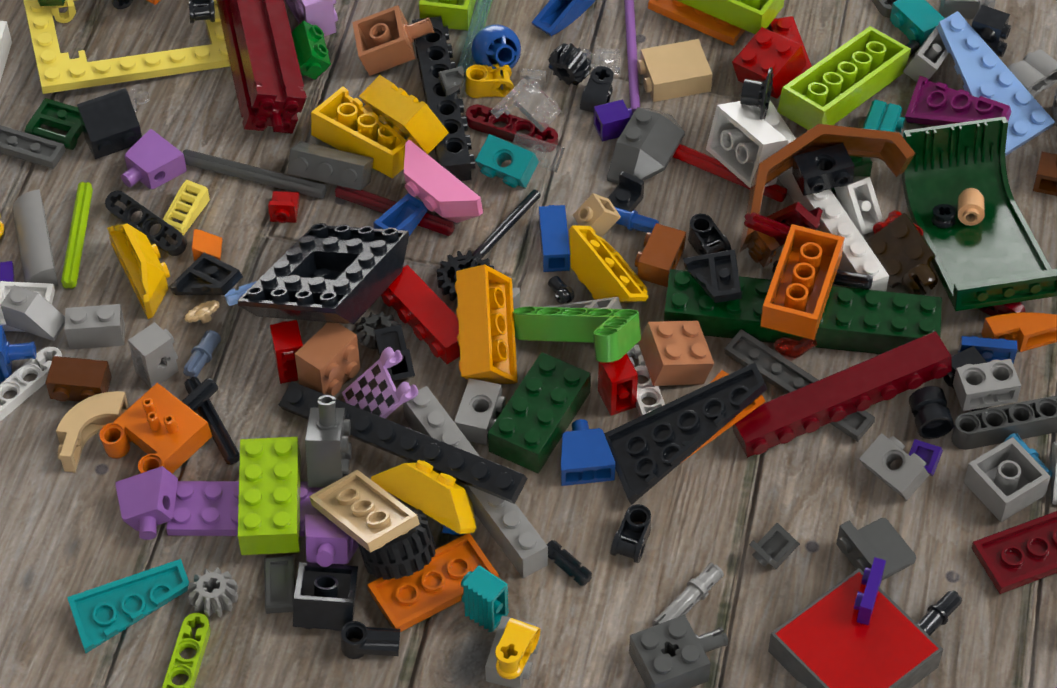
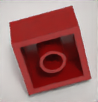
M761 27L735 57L732 64L737 80L744 83L745 78L765 81L769 68L773 67L774 75L771 96L778 99L781 95L782 87L794 80L807 65L801 44Z

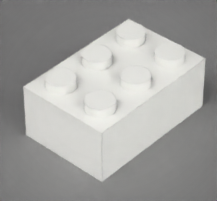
M740 101L717 105L706 150L751 188V182L759 163L785 147L788 139L764 119L760 120V116L747 105L740 104ZM776 177L774 180H772L765 186L776 184L778 177Z

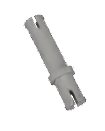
M709 563L695 579L692 578L687 583L685 590L653 620L652 625L655 626L686 615L696 603L704 600L709 595L708 591L723 578L724 573L721 568L716 564Z

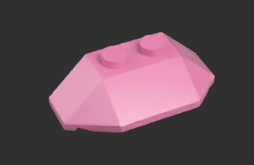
M411 140L406 142L404 159L405 188L411 196L420 198L431 212L435 211L441 217L455 223L483 214L480 196Z

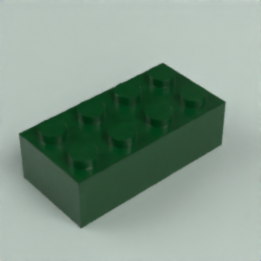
M541 352L489 430V452L535 473H539L562 438V434L567 430L589 396L591 373Z

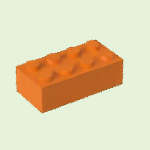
M791 224L763 304L761 327L812 340L815 339L842 258L845 237Z

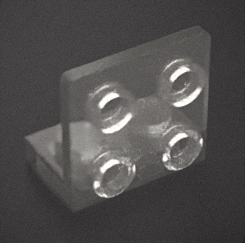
M528 75L490 111L498 119L504 112L509 115L517 107L541 132L562 112L556 101L548 97L540 89L539 84L535 80L530 79Z

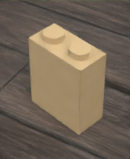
M699 39L641 49L640 60H637L638 73L644 76V89L646 93L650 92L653 102L711 92L713 74Z

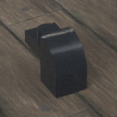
M401 324L374 330L379 359L383 350L387 347H391L394 352L396 350L401 352L402 361L387 368L392 381L413 378L415 372L410 350L406 348Z

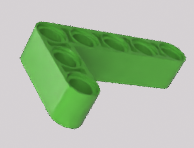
M528 306L519 307L513 311L516 339L594 343L596 360L599 362H614L621 359L641 340L639 312L637 310Z

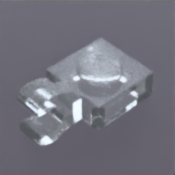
M595 48L594 53L588 49H581L583 53H587L586 58L591 60V68L606 66L614 74H620L619 49Z

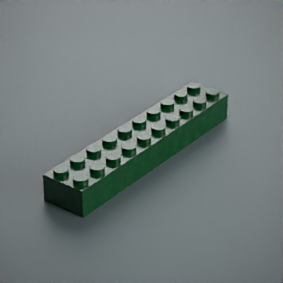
M670 269L664 321H699L704 336L733 339L742 329L760 342L883 354L935 331L939 337L941 335L942 297L832 286L815 339L812 340L760 326L762 308L772 281L771 279L739 276L742 299L714 303L688 271Z

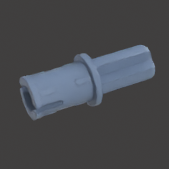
M207 330L200 343L192 348V355L184 366V375L190 378L193 376L197 377L205 363L211 361L212 353L221 341V337L217 332Z

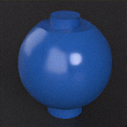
M492 24L482 28L475 35L472 41L471 53L476 65L492 66V69H497L493 67V64H499V67L509 65L512 69L519 61L521 44L516 33L509 27Z

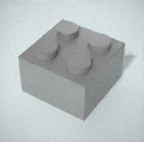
M1012 437L968 463L964 483L1000 522H1003L1044 497L1051 476Z

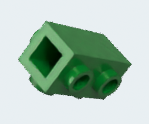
M302 21L291 32L301 75L316 80L331 65L328 49L321 28Z

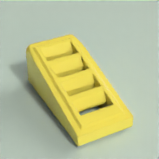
M185 180L163 220L184 236L210 201L207 187ZM175 218L183 222L182 224H180L178 222L173 221V219Z

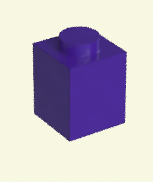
M623 99L594 106V126L602 142L620 137L633 115L631 108L627 109Z

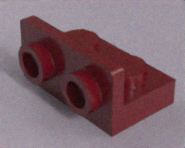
M797 201L767 216V218L790 227L791 224L816 230L820 225L823 210L817 207L808 211ZM776 239L780 246L785 244L784 241Z

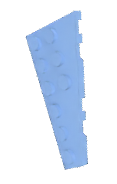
M958 11L939 22L936 28L947 52L953 57L955 62L954 68L957 75L960 74L962 77L964 90L968 91L972 96L978 98L982 96L1009 105L1011 108L1005 156L1053 126L1055 121Z

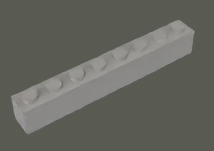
M427 386L419 389V393L415 398L403 403L404 418L413 430L479 456ZM456 480V484L465 488L473 503L474 513L522 578L548 565V546L516 503H510Z

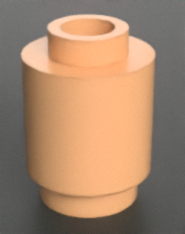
M967 188L958 197V219L965 225H977L983 221L985 216L984 196L975 188Z

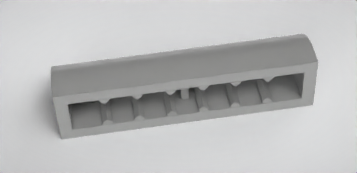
M40 189L29 191L17 198L12 207L24 281L28 283H50L55 286L58 285Z

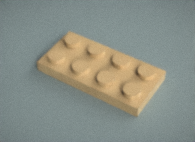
M359 470L348 474L309 496L314 508L370 553L382 548L386 543L400 535L408 533L409 530L420 524L417 514Z

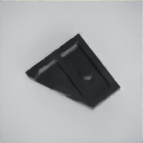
M735 249L683 258L685 269L714 303L742 299Z
M203 253L169 288L174 295H225L243 276L239 269Z

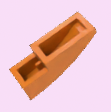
M1019 312L986 317L981 335L983 338L1016 340L1019 352L1057 342V315Z

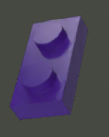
M874 557L872 567H865L861 582L862 585H866L864 593L858 591L854 609L859 610L857 618L859 623L869 625L883 578L886 560Z

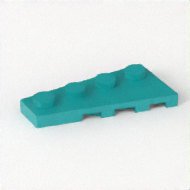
M178 559L67 597L85 653H88L188 591L189 580L182 560Z

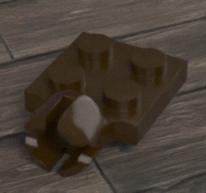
M906 213L900 215L866 241L888 273V284L890 287L894 288L902 284L909 294L925 295L927 292L920 281L925 286H929L931 290L937 285L938 278L930 268V262L936 255Z

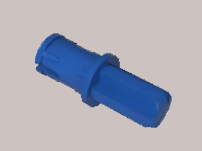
M615 207L621 216L616 224L627 227L629 231L635 229L644 233H652L655 224H659L658 220L640 215L636 210L630 212Z

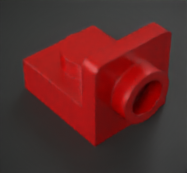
M273 191L272 201H269L268 204L270 222L296 223L300 201L299 192Z

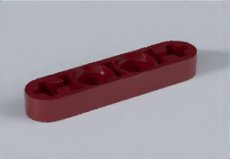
M479 104L469 106L466 110L467 125L471 129L546 153L554 151L558 146V133L551 127ZM500 121L507 124L501 128L494 126L496 122ZM520 129H526L530 131V133L527 135H520L517 133V131Z

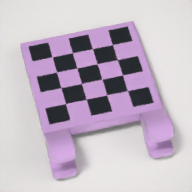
M391 347L385 348L380 359L342 392L346 403L382 418H387L401 404L415 398L419 393L416 385L410 386L408 382H402L396 389L387 368L402 361L401 352L399 350L394 352Z

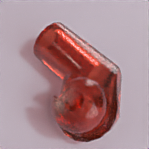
M783 337L776 340L774 347L781 355L798 358L816 347L817 341L816 339L808 338L798 341Z

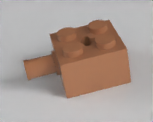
M399 5L352 22L358 57L369 76L416 59L413 47L414 39L434 33L429 17L409 25Z

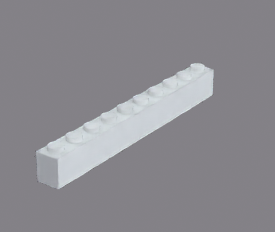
M770 101L765 121L788 139V145L796 138ZM747 105L760 116L759 107ZM793 167L779 175L778 179L787 188V192L794 203L798 201L808 211L817 207L823 210L820 225L816 230L845 237L842 258L838 269L871 275L873 282L869 290L886 291L889 279L888 273L831 189L803 196L792 174Z

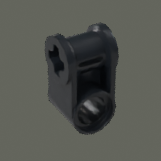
M189 0L190 24L199 20L215 22L214 0Z
M599 66L592 70L587 86L582 93L580 110L594 113V106L609 103L613 91L611 84L614 76L610 68Z
M699 213L692 216L689 225L688 241L698 255L732 250L727 237L721 233L709 215Z
M636 504L627 509L620 528L614 536L610 550L611 555L616 556L620 554L634 559L635 563L641 561L651 531V512L646 506ZM635 521H641V522H643V523H642V524H634L633 522H635Z

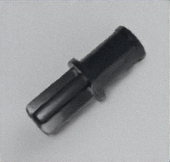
M954 590L948 591L935 605L928 607V612L917 623L929 636L940 625H945L951 613L962 603V598L958 595V592Z

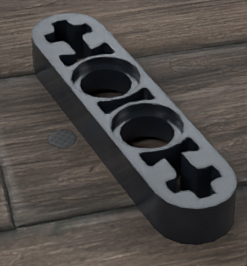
M120 190L113 191L107 196L105 200L106 208L125 224L128 223L147 235L149 241L153 244H156V246L171 256H178L185 251L187 247L186 238L153 212ZM117 201L122 202L127 208L124 211L115 203ZM137 211H142L141 219L137 222H131L132 215ZM155 224H160V231L156 235H150V228ZM168 235L171 239L177 241L178 243L174 246L170 244L165 238Z

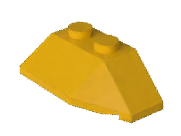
M128 223L107 227L113 250L147 319L153 318L168 291L166 278L170 277V273L166 263H160L159 259H161L156 244L151 245L147 235Z
M572 225L570 227V267L576 273L578 280L592 293L594 300L619 297L620 303L641 302L648 299V291L645 284L618 251L605 239L596 235V231L591 226Z
M418 460L417 463H403L371 477L373 482L388 493L421 510L424 514L456 533L467 534L475 532L476 523L473 503L465 488L456 484L454 477L433 471L431 464Z

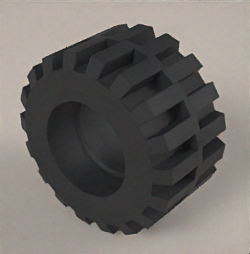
M408 507L417 514L420 524L409 530L408 533L386 543L382 548L370 553L358 543L369 574H373L376 578L383 577L385 580L391 578L400 579L422 570L425 565L432 561L431 558L436 553V545L428 519L421 510Z

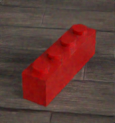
M406 265L403 267L401 274L381 294V297L387 306H392L397 311L398 317L403 323H408L413 328L416 337L421 341L424 340L429 345L435 357H440L446 364H449L460 357V346L457 340L459 334L457 316Z

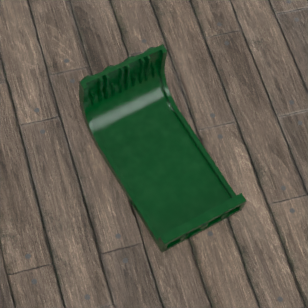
M1005 116L903 131V138L915 152L906 170L902 173L907 208L912 222L923 230V238L936 255L931 262L955 311L1057 296V268L1052 269L1010 189L1005 158L1008 121ZM967 188H975L984 196V219L981 223L973 226L965 225L958 219V197ZM939 204L953 206L956 209L955 225L950 228H939L933 225V208Z

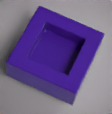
M914 439L909 455L911 456L915 453L926 462L924 467L928 474L933 476L943 450L939 446Z

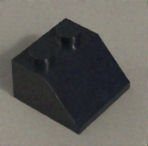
M126 88L77 104L84 137L95 159L130 148L142 137L140 125Z
M299 562L293 601V627L341 631L346 623L354 621L358 566L331 564L330 566L323 567L318 563Z

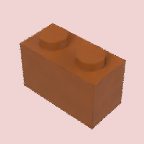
M656 223L652 233L648 232L646 234L643 252L639 251L636 256L635 267H638V277L641 280L668 287L670 269L676 270L685 250L686 232Z

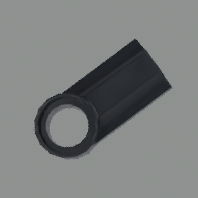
M350 621L342 627L341 650L346 657L359 659L364 655L399 656L400 629L366 627L358 621ZM357 638L360 639V641L351 642L349 641V639Z

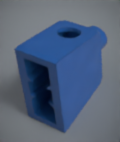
M584 419L574 421L571 425L572 431L562 434L561 486L614 481L615 460L603 430L600 428L589 429L588 421Z

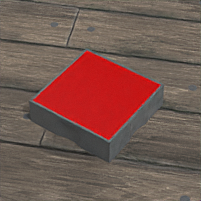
M859 568L774 630L770 636L768 652L797 681L804 684L807 688H912L939 667L943 648L880 588L869 625L857 622L859 610L854 609L858 591L864 593L866 585L861 584L864 572Z

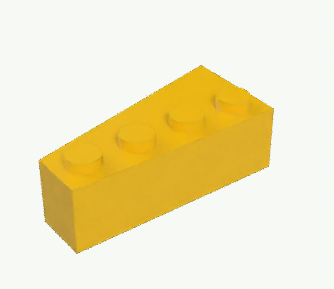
M381 75L359 95V98L365 104L363 107L369 113L373 111L379 116V121L382 124H388L403 138L405 137L406 141L411 140L427 154L449 133L425 102H419L415 96L407 94L404 89L398 88L394 83Z
M344 86L311 112L312 136L338 150L374 158L372 168L392 179L404 169L406 139L388 124H382L379 121V116L373 111L369 113L358 98L353 99L349 95V91Z

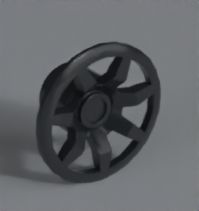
M773 67L769 68L765 81L745 78L742 87L740 104L759 107L760 120H765L773 84Z

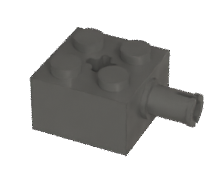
M331 395L320 396L317 401L318 408H310L305 438L308 487L325 488L347 476L350 471L349 459L352 458V443L348 442V436H350L351 422L350 419H345V408H336V398Z
M682 615L631 634L629 654L646 688H692L709 681L711 663L706 652L727 646L728 638L726 633L722 634L724 632L722 627L698 636L694 633L686 616Z

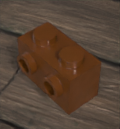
M53 356L46 379L50 399L62 402H81L96 394L108 392L112 379L108 361Z

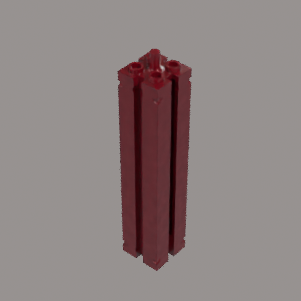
M217 0L240 114L243 118V128L245 130L264 131L267 126H272L273 132L293 134L298 121L297 113L302 112L307 97L306 92L303 90L304 84L284 0Z

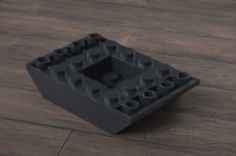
M325 223L314 224L237 301L238 306L258 317L355 324L401 274L409 232L397 230V228L374 229L372 226L359 228L350 227L349 225L327 226Z

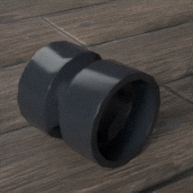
M927 386L916 390L910 395L909 405L921 437L935 439L945 436L953 429V418L949 408H947V400L942 388Z

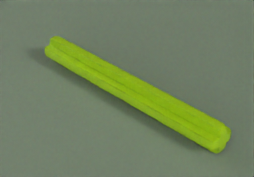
M80 182L77 188L61 278L62 286L65 289H73L77 285L93 192L92 184L89 182Z

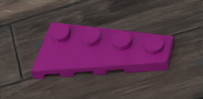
M919 76L905 119L907 123L935 126L1004 116L1009 121L1012 111L1009 105L982 96L978 98L970 95L968 91L962 89L957 91L948 88L947 84L941 82L936 84L928 81L926 77Z

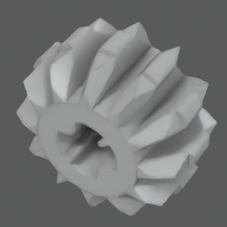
M217 567L214 572L210 573L205 568L203 576L194 575V582L189 583L188 600L191 606H194L195 612H205V616L209 619L213 613H217L221 618L223 610L232 611V603H236L238 600V586L235 579H232L229 571L221 574V570Z

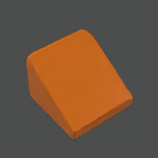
M194 229L192 242L194 261L203 253L221 260L222 237Z

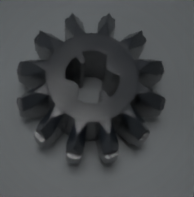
M562 43L551 53L548 59L550 63L548 67L553 70V75L558 76L560 81H565L567 85L572 83L577 86L589 75L592 62L586 58L587 53H583L580 47L576 48L572 43L569 45Z

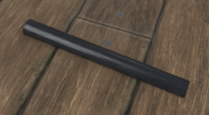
M535 189L532 190L472 253V256L481 253L483 258L541 197V194Z

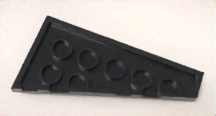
M755 362L604 433L615 460L616 472L631 505L768 389Z

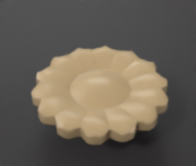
M212 300L195 306L185 315V321L191 323L201 320L203 324L209 322L212 319L210 315L220 307L219 302Z

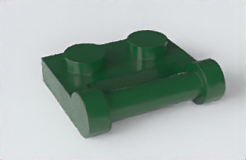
M47 98L43 100L25 128V133L62 143L66 149L74 150L77 145V139L83 132L78 107ZM43 124L49 127L66 131L68 133L66 135H63L57 132L40 128V126Z

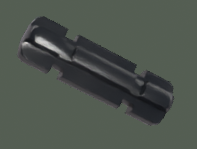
M551 540L546 544L548 546V558L551 560L555 559L554 563L570 577L574 576L573 580L579 585L585 586L592 579V572L585 566L581 567L582 563L566 549L561 550L562 546L557 541Z

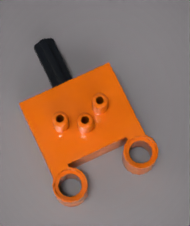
M207 378L185 399L180 401L163 386L156 383L113 423H108L102 427L99 436L106 454L111 458H122L129 452L130 442L132 441L147 453V455L139 460L138 470L140 474L161 466L173 474L212 437L208 422L195 411L218 390V385L211 378Z

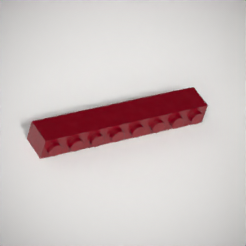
M935 331L763 403L733 425V432L747 458L755 454H762L776 445L786 444L802 434L815 432L821 426L828 423L841 421L847 415L857 411H864L873 404L883 400H890L897 394L909 389H916L923 383L946 376L949 372H952L951 354Z

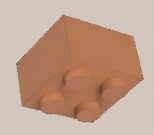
M699 321L648 322L641 340L638 342L653 386L704 384L714 365Z
M327 322L295 353L299 384L325 395L335 396L340 391L342 385L350 378H354L360 370L357 335L339 323Z

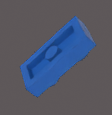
M961 336L958 353L974 346L987 363L992 360L1011 359L1014 364L1017 353L1016 340Z

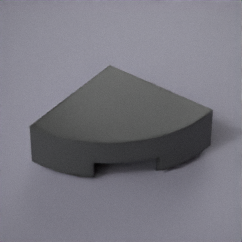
M463 66L438 72L439 80L446 96L453 94L462 86L464 81Z

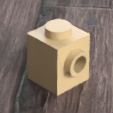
M594 193L573 214L578 223L577 226H591L596 231V235L603 237L621 218L608 198Z

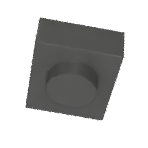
M776 523L758 543L753 540L749 545L756 550L752 555L764 567L769 563L777 569L800 543L781 525Z

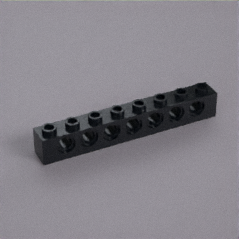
M441 16L431 17L429 19L434 33L414 39L425 103L449 132L434 148L436 161L460 181L472 180L471 169H476L474 154H469L468 151L472 150L470 135H465V131H468L466 116H461V113H464L462 97H457V94H460V88L453 94L446 96L438 72L456 68L455 61L450 62V58H453L452 45L446 42L449 41L448 26H443ZM426 18L412 20V24Z

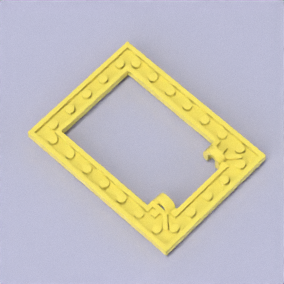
M23 0L43 94L230 67L217 0H214L215 22L204 20L211 43L209 45L92 62L87 61L85 50L78 51L79 58L70 59L68 52L60 53L53 16L59 23L70 22L76 14L74 4L76 0H65L64 6H40L38 0ZM68 7L65 13L59 12L58 8Z

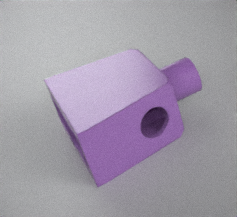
M150 129L126 152L127 171L121 174V179L128 187H132L140 181L149 189H155L187 171L184 154L154 130Z
M161 466L116 482L121 517L125 523L139 531L141 539H154L157 536L156 526L172 520L178 478Z
M305 515L306 561L318 563L323 567L330 566L331 564L349 563L359 547L357 541L324 515Z

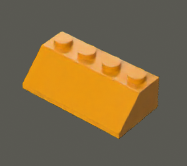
M485 264L456 271L455 291L458 299L456 316L459 321L457 340L460 346L459 370L461 377L468 380L472 378L498 384L518 383L512 278Z

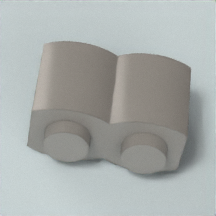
M1041 49L1028 53L1023 61H1019L1016 64L1012 63L1008 67L1033 97H1036L1042 90L1048 89L1057 82V61Z

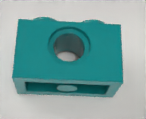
M489 134L475 162L481 169L480 172L489 178L497 176L502 178V181L508 186L516 188L518 185L526 189L539 160L534 152ZM511 160L510 165L501 167L504 161Z

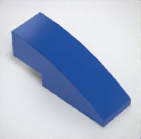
M550 0L532 21V25L553 36L579 18L596 0Z
M408 193L374 222V229L397 228V230L408 231L410 236L428 209L423 202Z

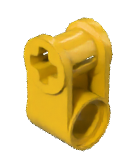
M493 64V67L497 69H492V66L472 65L468 67L465 81L466 94L472 98L506 97L512 94L514 84L510 80L512 71L509 65L499 67V64Z
M514 618L509 619L495 650L497 659L496 670L499 676L504 679H515L520 676L531 653L534 652L538 644L541 632L539 627Z

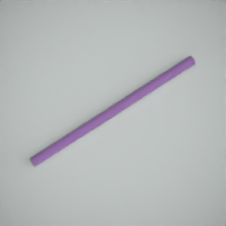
M624 0L630 108L634 114L637 107H640L634 0Z

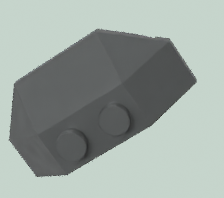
M637 107L616 142L607 181L619 184V175L622 171L637 176L641 180L649 179L664 171L685 136V131L671 114L650 108Z

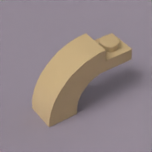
M113 391L96 394L82 400L65 414L56 430L60 443L58 459L61 460L65 472L75 473L85 443L92 436L99 433L103 426L113 423L129 408L125 392Z

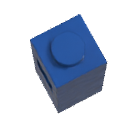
M565 205L539 206V231L543 272L570 271V248Z

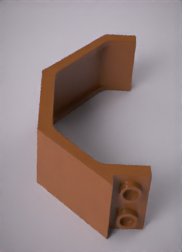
M817 124L759 163L751 182L746 214L754 212L760 215L765 185L793 167V156L843 143L850 156L879 158L886 163L897 177L906 170L915 152L899 132ZM744 225L739 253L748 247L751 258L756 263L759 262L764 268L772 263L773 260L771 258L776 255V249L780 247V244L775 238Z

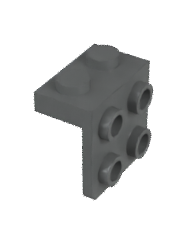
M880 518L859 530L854 527L850 520L839 526L836 544L856 570L860 568L864 572L865 567L871 568L874 557L886 560L882 578L884 580L909 567L916 561L915 553L886 518Z

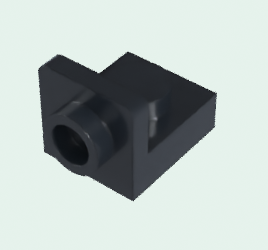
M622 171L619 175V185L610 194L608 199L613 206L632 212L644 197V181L637 176Z

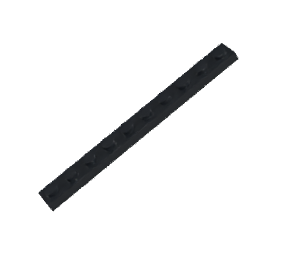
M291 381L278 405L283 410L309 420L310 408H318V398L325 394ZM336 399V408H345V419H350L351 432L349 437L413 463H417L418 460L425 461L431 464L433 471L450 475L459 482L515 504L528 479L524 474Z

